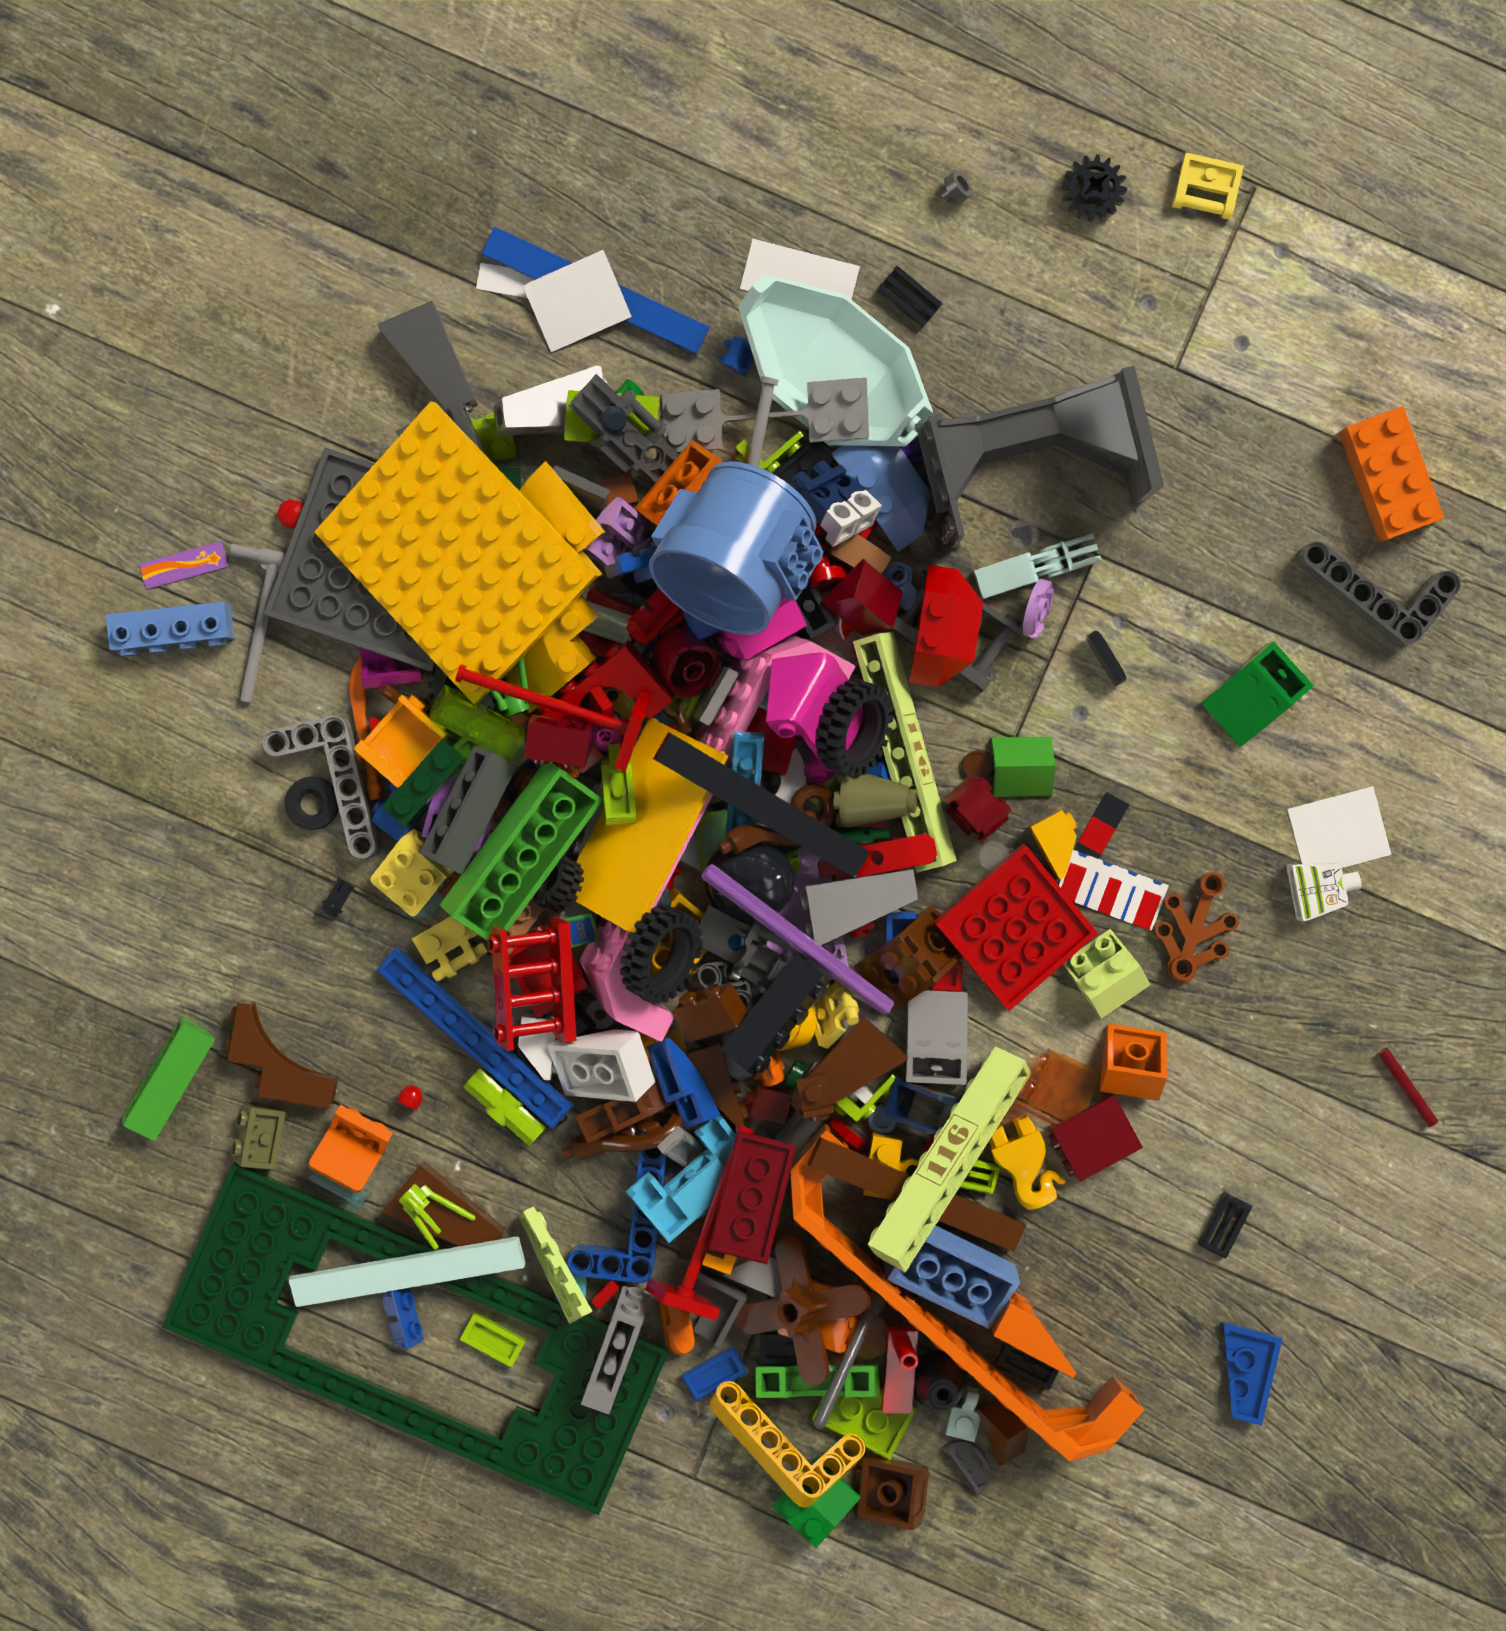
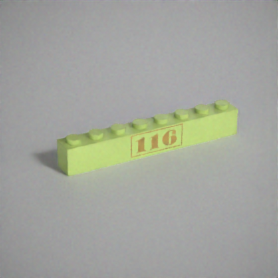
M894 632L879 633L853 641L863 680L888 691L887 694L892 699L889 703L893 704V711L889 714L894 717L893 722L888 724L892 731L891 735L886 734L885 740H888L887 746H882L891 781L917 790L916 813H908V816L902 817L906 836L927 834L935 841L937 856L930 864L915 866L916 872L957 861Z
M996 1046L990 1054L985 1056L980 1071L975 1078L968 1082L965 1094L960 1102L952 1107L950 1117L944 1127L938 1129L933 1144L927 1152L921 1155L917 1169L912 1176L905 1180L899 1197L889 1205L886 1217L881 1225L876 1227L871 1233L868 1245L876 1257L904 1272L907 1271L1032 1074L1024 1059Z

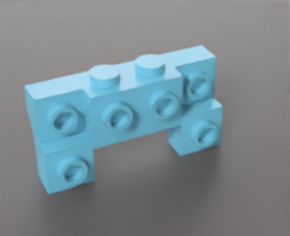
M721 1116L707 1120L694 1131V1134L705 1146L706 1150L664 1187L659 1184L655 1177L647 1172L625 1191L668 1243L696 1219L703 1217L711 1206L736 1138V1134Z

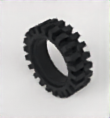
M852 679V681H845V685L840 684L837 687L838 693L832 692L829 696L832 701L831 704L825 703L823 709L827 711L826 715H820L818 720L823 725L816 729V735L821 736V738L817 739L815 744L816 747L820 748L817 751V756L821 758L820 762L822 765H825L830 770L851 777H859L861 773L866 774L869 772V766L874 767L876 765L875 757L881 758L883 752L880 748L881 746L886 747L888 744L885 736L886 734L891 735L892 728L888 727V724L893 722L894 716L889 714L893 711V704L889 703L892 699L887 694L888 691L886 689L862 680ZM863 704L864 714L860 733L852 747L847 751L846 738L849 725L854 714Z
M659 905V908L654 907L651 909V914L646 912L642 915L643 922L637 921L634 927L637 931L636 933L630 931L627 938L632 941L630 945L624 944L623 951L627 952V955L621 956L620 963L625 965L620 969V975L625 976L622 982L626 985V989L637 996L660 1004V1001L665 1003L668 1002L669 998H675L677 996L676 990L682 992L685 988L683 981L690 982L692 976L689 972L691 969L696 971L698 964L693 963L694 959L701 956V952L696 949L703 944V940L699 939L702 935V930L698 928L700 924L697 920H694L695 917L673 907ZM672 930L673 943L670 955L663 968L651 978L650 967L653 954L662 938Z

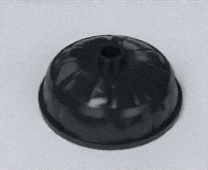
M756 844L739 854H735L732 850L723 855L718 849L707 863V866L714 864L745 889L752 890L753 895L777 913L787 905L793 894L795 884L793 867L788 857L773 844ZM704 880L706 893L716 908L739 921L752 923L755 919Z

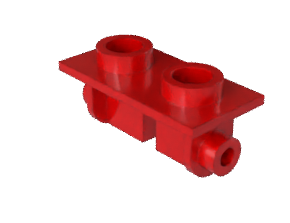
M659 587L646 601L652 609L648 611L644 606H641L627 620L628 625L625 627L630 633L628 635L630 638L644 645L654 639L658 631L680 609Z

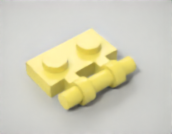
M451 916L412 938L426 964L435 959L439 961L441 967L431 972L437 982L445 977L450 979L457 974V970L469 963L474 965L480 961L479 958L489 952L483 942L473 947L469 940L478 934ZM460 945L464 953L450 961L446 953Z
M835 980L833 985L828 984L825 996L816 1005L812 1004L811 1006L816 1013L815 1035L818 1046L827 1049L846 1031L845 1020H847L849 1025L859 1022V1007L856 1000L852 998V992L837 980Z

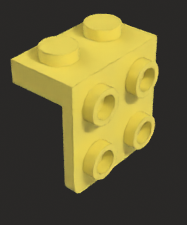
M412 829L398 841L370 879L375 887L410 916H416L442 883L455 872L419 853L427 838L422 837V832Z

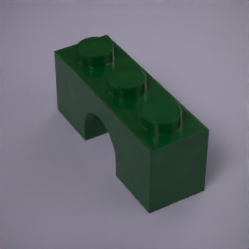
M441 739L382 808L404 827H411L429 806L428 803L438 790L447 782H450L461 770L467 758L447 740Z

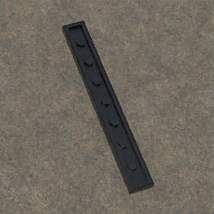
M670 732L667 733L653 757L655 761L856 878L870 854V851Z

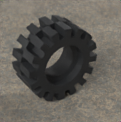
M562 856L532 899L537 904L555 912L565 911V907L569 908L572 906L571 900L576 901L578 898L575 895L577 891L581 892L582 887L579 884L584 882V877L581 876L584 873L581 865Z

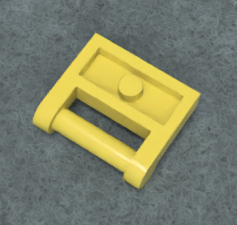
M1185 153L1172 207L1181 209L1183 206L1221 215L1222 219L1231 220L1244 165ZM1187 187L1225 195V203L1185 195Z

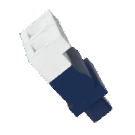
M822 460L812 468L809 474L813 478L812 480L801 471L793 477L790 486L810 505L816 521L828 533L825 539L834 547L852 537V535H856L872 526L882 505L853 477L847 475V470L842 465L832 469Z

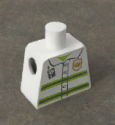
M1341 864L1286 865L1296 919L1299 921H1308L1347 906V892L1358 890L1362 887L1359 873L1343 874Z

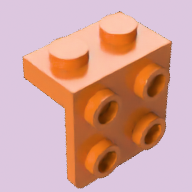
M340 1105L328 1131L312 1155L308 1166L311 1170L341 1186L359 1193L364 1188L386 1150L393 1132L389 1131L382 1123L372 1122L363 1117L357 1110Z

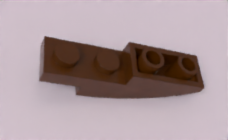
M655 1077V1083L636 1102L608 1100L575 1117L587 1144L665 1109L674 1104L675 1100L666 1103L658 1079Z

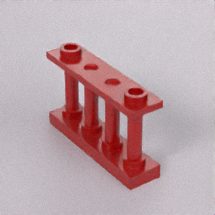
M561 918L548 919V928L544 932L507 936V930L491 926L488 948L493 956L497 1025L493 1028V1034L498 1046L507 1051L514 1050L513 1038L552 1032L554 1037L563 1042L577 1041L570 922ZM546 943L549 946L550 958L547 961L509 966L508 948ZM549 973L551 976L552 987L549 988V991L511 996L510 978ZM551 1003L553 1005V1017L548 1021L512 1025V1008Z

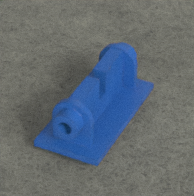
M410 1288L383 1292L384 1296L381 1299L387 1317L397 1316L398 1319L389 1323L394 1344H397L398 1348L406 1347V1349H409L424 1340L422 1325L418 1320L414 1305L415 1300Z

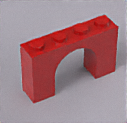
M627 640L622 645L617 642L604 653L607 657L599 664L596 661L589 664L582 671L584 676L577 682L572 679L559 690L562 694L556 698L581 707V701L589 693V689L599 685L600 687L617 688L625 692L636 703L641 690L652 694L645 713L650 720L673 701L675 694L667 687L657 672L630 641ZM541 706L537 708L539 711L538 715L558 719H563L565 714ZM593 743L592 751L585 767H580L578 771L581 774L585 773L600 761L606 752L599 750Z

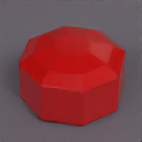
M292 499L281 503L277 513L281 524L295 530L304 504Z

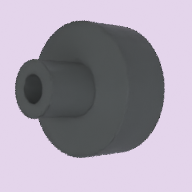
M956 170L944 179L946 189L941 192V195L945 201L948 202L953 198L956 202L962 203L972 196L971 184L960 171Z

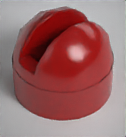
M409 1085L401 1090L397 1100L414 1110H418L423 1096L417 1086Z

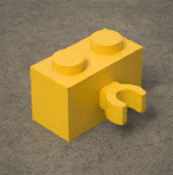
M872 1131L868 1153L869 1158L907 1173L908 1166H918L919 1162L915 1158L900 1161L903 1143L901 1136L878 1134ZM863 1189V1194L866 1196L884 1198Z

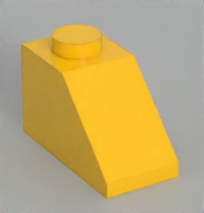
M1057 810L1028 826L1056 879H1062L1066 876L1077 835L1074 829L1077 828V825L1069 812L1065 814L1063 810Z

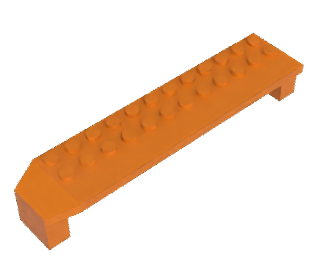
M824 1122L793 1158L790 1171L793 1220L803 1230L812 1234L821 1246L837 1256L846 1268L854 1271L870 1289L879 1293L894 1310L904 1315L913 1327L918 1331L921 1330L938 1349L946 1352L962 1370H966L971 1374L980 1386L987 1391L989 1390L1005 1408L1013 1411L1029 1429L1038 1433L1047 1445L1053 1450H1057L1069 1462L1109 1451L1144 1411L1137 1397L1114 1376L1111 1377L1086 1407L1043 1409L923 1302L911 1295L905 1288L887 1280L885 1271L864 1250L823 1215L821 1181L827 1174L807 1165V1162L819 1136L848 1148L847 1142Z

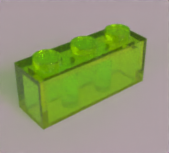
M444 685L430 709V720L508 762L512 761L525 739L523 727L481 704H473L465 695L447 685Z

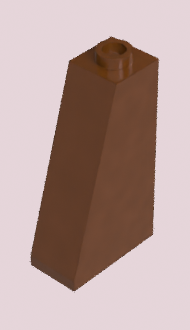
M862 1014L859 1017V1022L852 1025L805 1077L826 1073L833 1105L902 1064L908 1056ZM796 1085L790 1092V1097L793 1099L790 1104L803 1115L799 1091Z
M425 1161L383 1209L386 1215L418 1228L410 1215L403 1210L404 1206L399 1200L414 1184L420 1189L426 1185L434 1193L475 1216V1220L471 1221L427 1197L431 1203L424 1211L441 1229V1233H435L420 1215L418 1216L432 1235L455 1245L465 1246L504 1239L502 1234L506 1230L504 1226Z

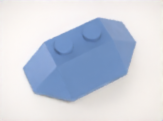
M841 446L831 453L837 463L847 470L846 474L853 477L882 505L876 521L897 552L923 536L931 492L900 446Z

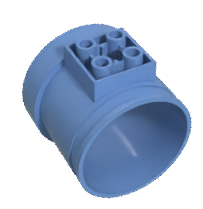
M728 461L719 463L710 470L706 481L703 482L698 492L679 489L651 536L657 548L650 558L649 570L660 590L673 603L694 618L726 632L754 635L763 632L768 627L783 598L793 601L797 600L801 591L806 587L814 568L821 561L823 550L814 534L816 529L814 512L807 501L792 486L776 475L759 467L742 462Z

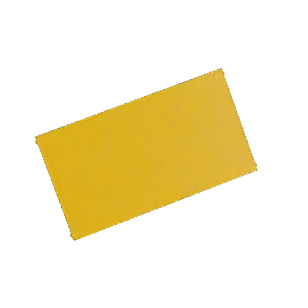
M655 718L648 719L629 761L632 767L636 823L606 825L603 808L576 861L584 871L581 875L584 877V882L579 884L582 889L581 892L577 891L575 894L578 896L575 902L629 933L630 931L636 933L635 923L637 921L643 922L642 915L650 912L710 792L655 761L653 757L667 733L670 732L722 764H725L728 758L725 752L709 747L658 722Z

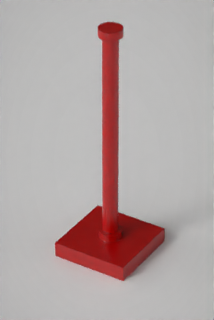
M460 664L455 678L456 682L461 683L463 680L619 732V736L624 737L614 768L626 772L652 694L640 690L630 720L624 718L621 721L468 670L466 665Z
M737 1124L735 1129L750 1134L754 1133V1130ZM733 1146L682 1284H678L675 1287L649 1278L645 1288L647 1292L663 1304L715 1321L718 1318L720 1309L702 1295L696 1294L693 1287L710 1243Z

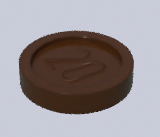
M972 751L963 759V771L966 776L975 779L978 776L986 778L992 770V760L984 751Z

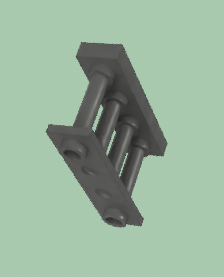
M927 564L921 570V572L925 575L927 572ZM925 582L917 592V599L912 609L905 611L903 614L900 613L898 617L896 616L893 629H890L912 645H915L917 630L912 627L914 625L913 620L921 609ZM983 603L980 627L987 617L1002 627L977 664L974 663L972 667L969 665L957 674L982 692L986 690L992 681L986 677L989 673L987 669L1010 635L1014 634L1018 638L1023 635V629L1020 628L1022 623L1010 614L1004 617L985 603Z

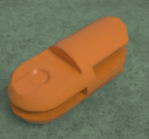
M657 1300L668 1350L675 1355L688 1354L695 1345L689 1312L663 1304Z

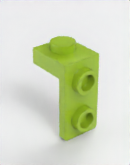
M801 431L794 435L766 461L760 458L759 468L773 473L781 466L778 461L786 454L789 457L796 454L803 447L800 443L804 439ZM744 439L735 447L738 454L735 459L737 462L747 464L750 445Z
M891 1071L872 1091L873 1096L866 1104L862 1102L858 1105L849 1096H846L833 1104V1108L842 1116L847 1113L856 1122L861 1117L866 1120L876 1109L874 1103L881 1095L886 1098L891 1093L895 1078H897L896 1075Z

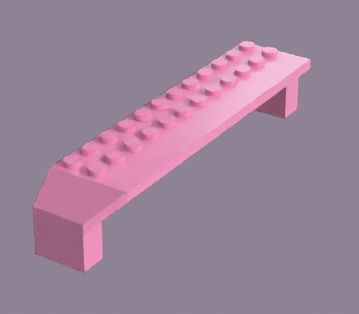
M792 635L747 660L735 657L730 669L736 671L738 677L710 725L701 723L697 741L720 752H725L728 758L724 765L728 767L732 759L734 731L746 732L770 686L772 659L809 653H827L836 659L848 680L855 665L812 641ZM710 793L652 908L656 907L713 794ZM601 917L597 924L600 941L587 944L579 959L598 1005L617 1022L662 1042L674 1016L662 1003L657 1004L648 1001L626 989V985L622 982L625 976L620 975V969L625 965L621 964L620 960L621 956L627 955V952L623 951L624 944L630 945L632 940L627 938L629 935L628 931Z

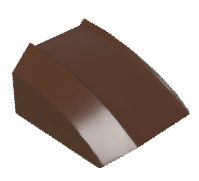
M862 1457L855 1465L853 1489L861 1496L853 1506L855 1517L908 1530H914L919 1527L926 1511L927 1487L930 1476L928 1467L904 1461Z

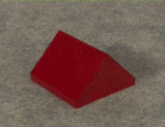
M862 559L821 602L861 635L893 629L903 591L865 559Z

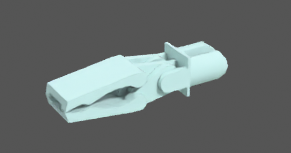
M1094 533L1040 549V554L1031 556L1029 552L972 571L981 600L1037 583L1039 577L1048 575V578H1052L1101 562L1100 555L1073 564L1071 560L1099 550L1097 544L1071 552L1068 551L1069 547L1095 539ZM1058 548H1061L1063 556L1060 555ZM1063 560H1065L1067 566L1066 569H1064V565L1062 564ZM1044 563V566L1035 568V565Z

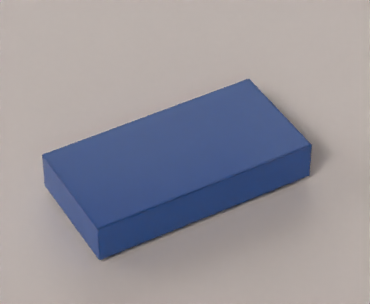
M733 1345L682 1373V1378L697 1402L715 1392L721 1383L725 1381L733 1382L746 1375L748 1370Z

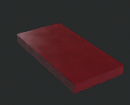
M737 1130L708 1250L768 1265L797 1145Z

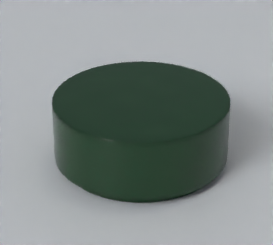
M795 1060L784 1080V1086L793 1090L797 1085L796 1079L802 1077L807 1064L800 1060Z

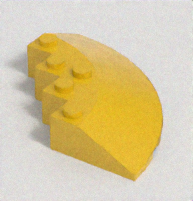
M545 461L527 479L519 491L590 567L601 576L602 573L583 550L605 531L547 461ZM582 595L576 599L523 656L528 690L551 697L596 659L578 636L583 629L599 617ZM517 662L505 677L510 684L521 687ZM528 702L530 707V710H528V712L531 713L538 707V705Z

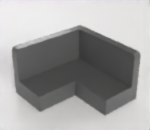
M701 1266L693 1290H695L696 1294L702 1295L717 1306L720 1312L716 1321L699 1316L693 1332L714 1342L713 1347L719 1350L747 1298V1290Z

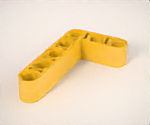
M725 1381L721 1383L711 1397L710 1408L791 1500L800 1507L807 1508L815 1504L857 1464L865 1453L863 1440L857 1435L847 1434L811 1466L735 1382ZM720 1395L729 1397L732 1403H725ZM741 1417L749 1419L752 1426L745 1425ZM761 1440L770 1442L772 1448L769 1449L763 1446ZM843 1448L851 1450L854 1457L845 1454ZM782 1462L788 1463L793 1471L784 1469ZM823 1466L829 1467L833 1475H828L824 1471ZM802 1485L809 1486L813 1494L806 1493Z

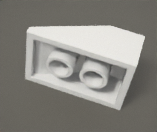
M614 1029L576 1037L577 1041L563 1042L558 1040L547 1045L566 1096L636 1102L655 1083L638 1031Z

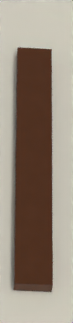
M820 1136L807 1162V1165L893 1202L897 1200L902 1192L905 1180L912 1176ZM957 1194L954 1195L939 1219L943 1223L1012 1252L1015 1251L1026 1227V1224Z

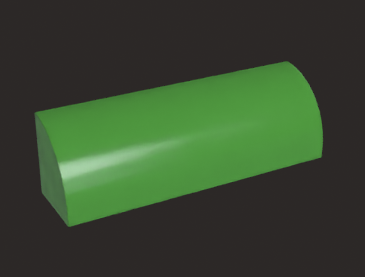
M181 1016L122 1116V1125L155 1141L214 1043V1036L200 1025Z

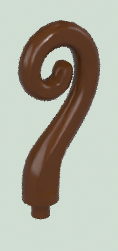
M808 784L798 789L791 797L790 804L803 811V805L808 799L817 798L821 802V812L816 820L830 828L835 821L837 809H834V794L832 791L820 784ZM810 810L803 811L814 819L816 818L814 812ZM747 823L733 828L725 833L726 840L718 844L719 850L723 855L732 850L735 854H739L760 843L800 846L766 825L759 823Z
M672 1104L637 1122L638 1130L643 1136H625L610 1133L587 1144L584 1135L581 1134L570 1139L571 1145L563 1148L562 1153L565 1160L576 1156L578 1161L608 1151H645L656 1148L677 1126L683 1128L684 1125L676 1104ZM661 1117H669V1121L662 1128L659 1122H653Z

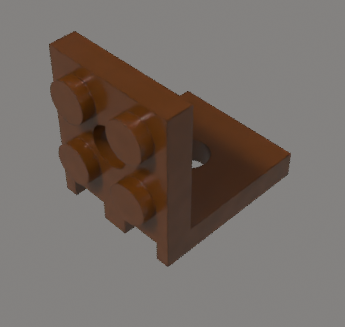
M933 904L924 909L897 936L861 959L854 966L866 981L893 1000L894 1005L890 1013L936 984L962 958L959 952L933 923L941 915ZM930 939L934 941L936 947L932 944ZM889 970L896 972L899 980L893 978Z

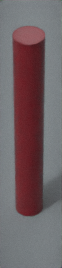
M1388 1047L1378 1053L1379 1057L1427 1126L1432 1127L1437 1124L1438 1119Z

